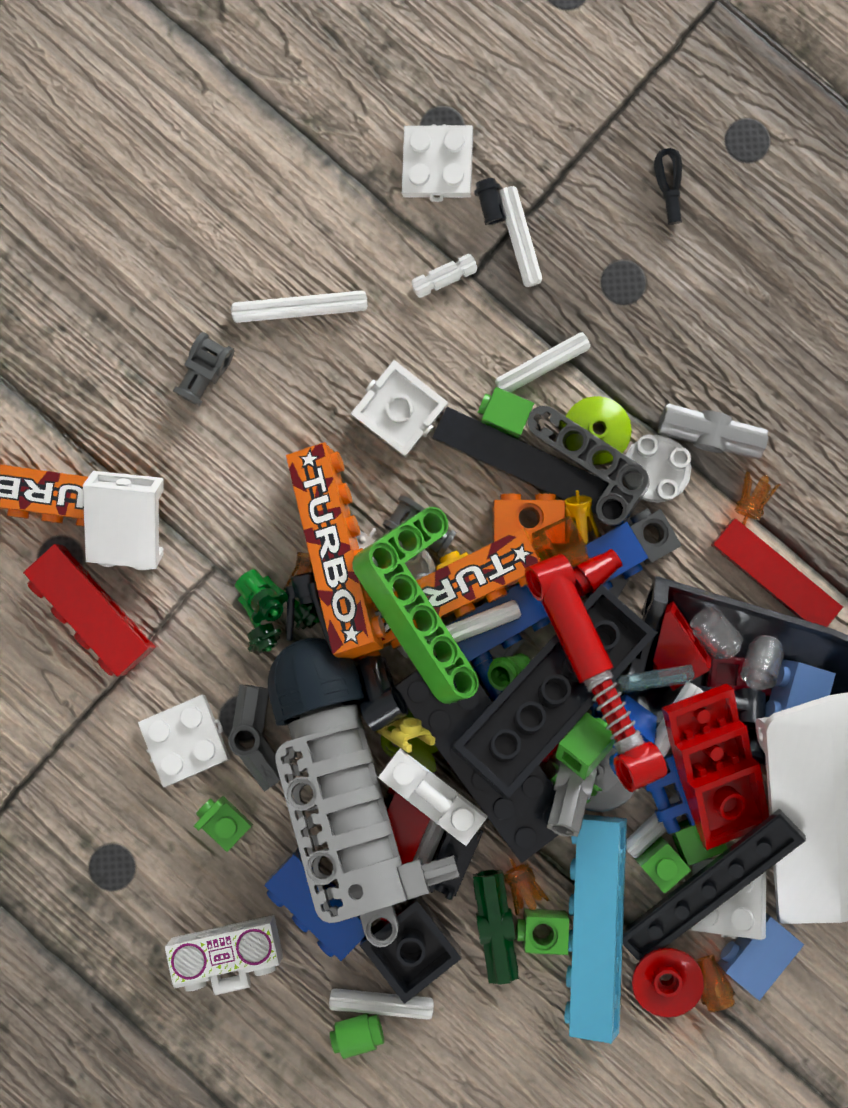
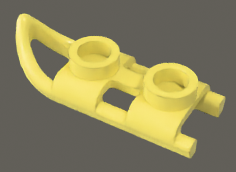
M406 716L376 731L407 753L412 752V745L408 743L409 739L417 737L430 746L434 745L436 740L429 730L422 727L421 720ZM389 726L396 727L392 730V732L388 730Z

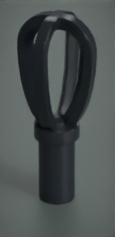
M667 148L660 150L656 155L654 170L666 203L668 225H674L682 222L679 203L682 160L678 150ZM666 155L670 156L673 164L672 189L668 186L662 159Z

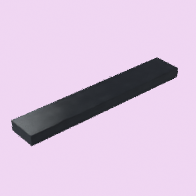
M448 406L432 437L433 440L548 494H556V498L561 500L576 496L575 491L579 490V495L592 498L591 512L595 516H597V502L608 487V484L598 477ZM610 501L604 507V515L610 520L619 518L623 512V506L618 501Z
M778 809L623 929V945L638 961L654 950L665 948L806 841V835L781 809Z

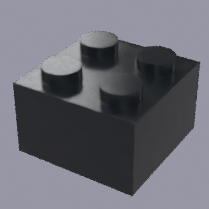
M422 896L408 899L395 908L399 932L390 945L386 947L374 946L367 940L366 936L360 942V947L404 1004L462 959L461 947ZM380 920L371 928V931L377 939L384 940L391 936L392 925L388 920L386 922Z

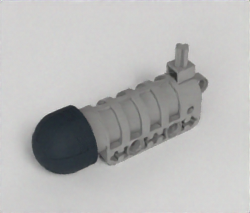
M302 639L287 646L274 660L268 675V693L276 725H288L292 739L281 744L277 749L275 761L315 911L321 920L328 923H336L360 916L367 940L374 946L386 947L395 940L399 932L394 905L428 894L430 892L429 886L460 877L454 855L423 865L421 859L402 864L357 706L365 698L360 682V674H358L352 659L334 656L329 651L325 639ZM297 752L302 753L303 758L297 761V765H293L292 759L297 758ZM305 770L309 774L308 777L296 778V776H303L302 772H304ZM309 785L313 790V797L309 803L305 804L301 799V791L304 786ZM318 809L319 813H312L311 816L306 817L305 811ZM321 824L322 832L312 835L311 828ZM325 842L328 844V848L315 852L314 846H321ZM323 856L328 857L333 864V871L330 876L324 874L320 869V860ZM337 879L338 887L331 886L325 889L326 884ZM332 898L341 899L343 905L339 908L338 906H331L330 900ZM385 918L391 923L392 934L389 938L380 940L373 935L371 926L374 920Z

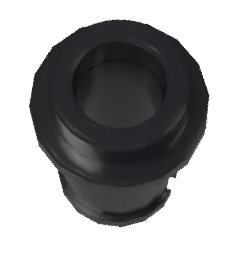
M487 178L477 182L474 194L479 196L485 225H494L506 220L498 192L501 189L500 184L496 183L495 178Z

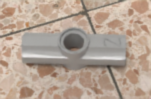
M668 403L664 406L658 425V434L692 442L696 448L716 453L726 451L756 460L761 459L769 438L768 430L732 421V417L727 414L709 410L698 412Z
M560 762L553 789L556 793L547 825L548 829L552 830L555 834L565 837H578L585 813L586 801L590 799L597 768L584 781Z

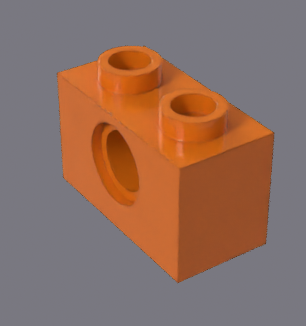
M500 494V500H494L492 503V543L522 528L528 532L533 544L565 543V500H556V494H535V500H521V494ZM531 510L536 514L537 524L535 527L525 528L519 522L521 511Z

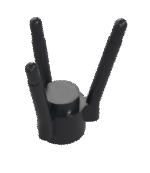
M307 572L290 577L292 586L285 587L286 594L288 595L286 617L287 641L293 640L295 598H299L300 604L314 603L329 651L332 653L314 573Z

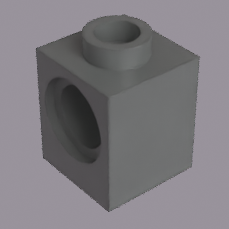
M647 508L630 518L633 523L630 528L648 556V559L644 560L645 565L653 563L682 546L661 509L651 513ZM646 525H653L659 532V538L655 544L647 542L643 536V530Z

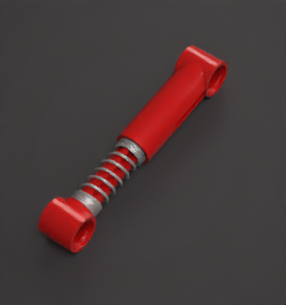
M558 554L526 567L525 578L529 590L535 599L541 601L579 683L584 682L588 692L593 693L592 701H597L599 705L597 711H601L603 714L601 720H606L608 724L606 730H610L612 733L610 739H615L616 741L613 746H615L619 755L615 756L613 764L621 784L629 792H634L667 775V766L662 753L654 743L643 741L644 738L640 735L641 732L635 730L633 726L635 721H631L628 716L631 712L626 711L624 707L626 702L621 701L619 697L622 693L616 691L615 686L617 683H613L611 680L614 675L610 671L614 666L575 587L576 578L569 560L563 554Z

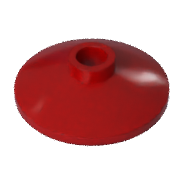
M662 948L646 954L637 963L632 975V988L638 1003L646 1011L660 1017H677L689 1012L697 1005L703 994L704 978L700 966L689 954L674 948ZM664 974H672V977L667 981L660 979Z

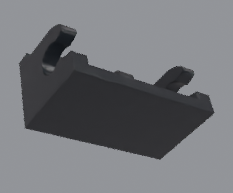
M479 829L467 846L445 830L432 861L454 855L460 877L429 886L431 893L435 892V890L439 891L449 900L456 896L481 839L483 830Z

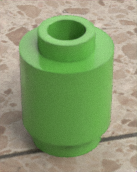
M366 1013L335 1022V1030L330 1032L334 1053L340 1052L342 1058L346 1059L377 1050L378 1045L384 1044V1034L379 1016L377 1014L369 1016Z

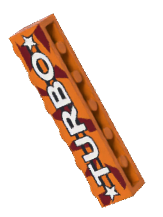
M326 442L287 454V463L332 653L338 658L351 659L383 649L381 637L386 636L383 621L379 615L376 616L373 601L358 580L352 566L354 556L363 548L359 549L356 538L361 534L358 521L354 515L351 516L348 504L352 503L351 492L348 485L342 482L340 472L345 470L341 455L338 451L334 452Z
M0 465V509H7V516L29 519V513L42 514L41 521L63 524L64 518L77 519L76 526L84 527L83 484L88 477Z
M522 528L416 581L441 620L452 614H455L456 618H460L475 611L474 604L485 598L488 603H491L508 594L506 588L518 582L520 587L526 586V567L540 562L541 559L528 532ZM394 591V595L398 598L397 592ZM373 603L375 614L381 617L385 627L386 636L381 637L384 648L392 645L393 649L401 647L400 642ZM413 619V623L415 627L418 629V625L416 621ZM377 650L351 659L358 661L367 656H378L381 654Z

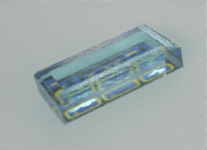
M691 664L618 676L615 682L617 683V692L623 694L686 684L693 680L695 676Z

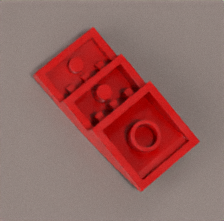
M726 683L662 707L678 774L703 847L709 850L742 837L767 819L769 811L761 766L752 757L747 726L739 720L734 689Z

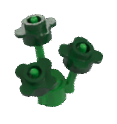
M252 569L244 573L235 583V588L241 594L238 601L245 608L255 628L247 634L250 641L248 650L249 652L258 650L259 653L270 652L278 645L277 640L280 639L279 635L282 631L281 629L275 630L272 623L261 625V621H275L280 618L284 610L283 604L287 602L288 595L269 576L262 577L256 569ZM295 599L294 621L297 623L296 629L312 628L316 623H319L313 602L300 604Z

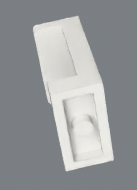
M93 471L83 484L86 562L98 563L104 567L115 565L129 566L136 570L157 568L163 556V547H159L158 502L164 491L163 478Z

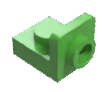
M222 796L216 802L210 798L197 811L196 815L200 819L193 827L198 831L202 828L228 852L253 824L232 803Z

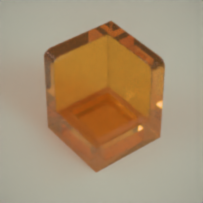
M570 516L532 533L534 550L540 561L563 554L569 560L571 566L574 567L589 559L586 543Z

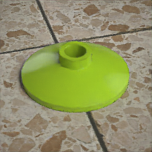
M601 396L587 397L573 405L566 415L567 418L621 453L626 450L631 439V423L626 411L614 400ZM594 423L603 424L605 428L603 434L598 435L594 433L592 428ZM579 434L570 435L565 442L569 451L579 450L583 445V436ZM609 453L598 454L594 460V465L612 462L613 456Z

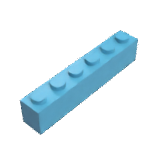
M585 814L578 837L571 836L572 844L576 845V858L572 859L570 865V878L575 880L574 894H571L569 899V915L573 916V930L569 931L568 951L572 952V966H568L566 973V986L571 988L570 1001L566 1003L564 1019L565 1023L569 1024V1037L610 1044L618 1036L620 1028L627 818Z

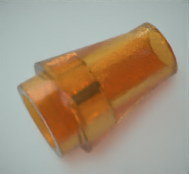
M714 954L696 959L695 961L700 966L704 978V990L701 996L702 1005H706L710 1013L734 1006L736 1003L733 996L736 993L718 965Z

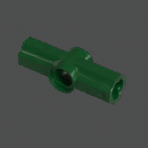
M494 869L484 870L473 874L475 899L477 900L478 907L476 918L480 945H483L489 984H508L519 979L513 940H516L512 912L511 908H508L503 871Z

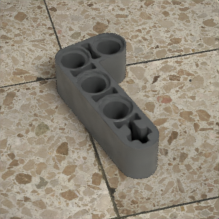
M549 406L534 408L528 417L530 431L538 439L608 484L596 505L598 518L604 524L611 527H617L625 523L648 490L649 476L647 471L640 464ZM550 417L551 423L561 431L557 436L548 428L544 427L541 430L538 421L541 418L547 420ZM579 434L583 436V445L579 450L569 451L566 449L565 442L570 435ZM609 453L613 456V463L609 469L598 470L595 468L594 460L598 454ZM638 472L643 476V483L638 489L629 490L624 487L623 479L628 473ZM610 501H618L623 506L621 516L615 520L607 519L604 515V507Z

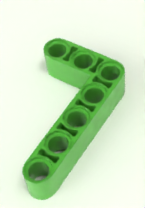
M428 507L408 518L354 556L352 566L358 580L438 701L444 704H451L474 696L478 690L479 682L474 669L405 564L444 536L448 530V519L445 513L437 507ZM372 557L376 559L378 567L374 564ZM393 588L396 590L398 598L394 595ZM413 619L416 621L418 629L415 627ZM433 649L436 651L437 659L433 654ZM453 680L457 685V690L454 687Z

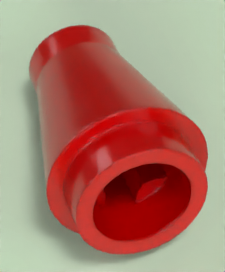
M609 549L605 553L572 565L576 578L575 587L580 596L592 595L601 584L603 585L616 570L622 567L621 559L614 550Z

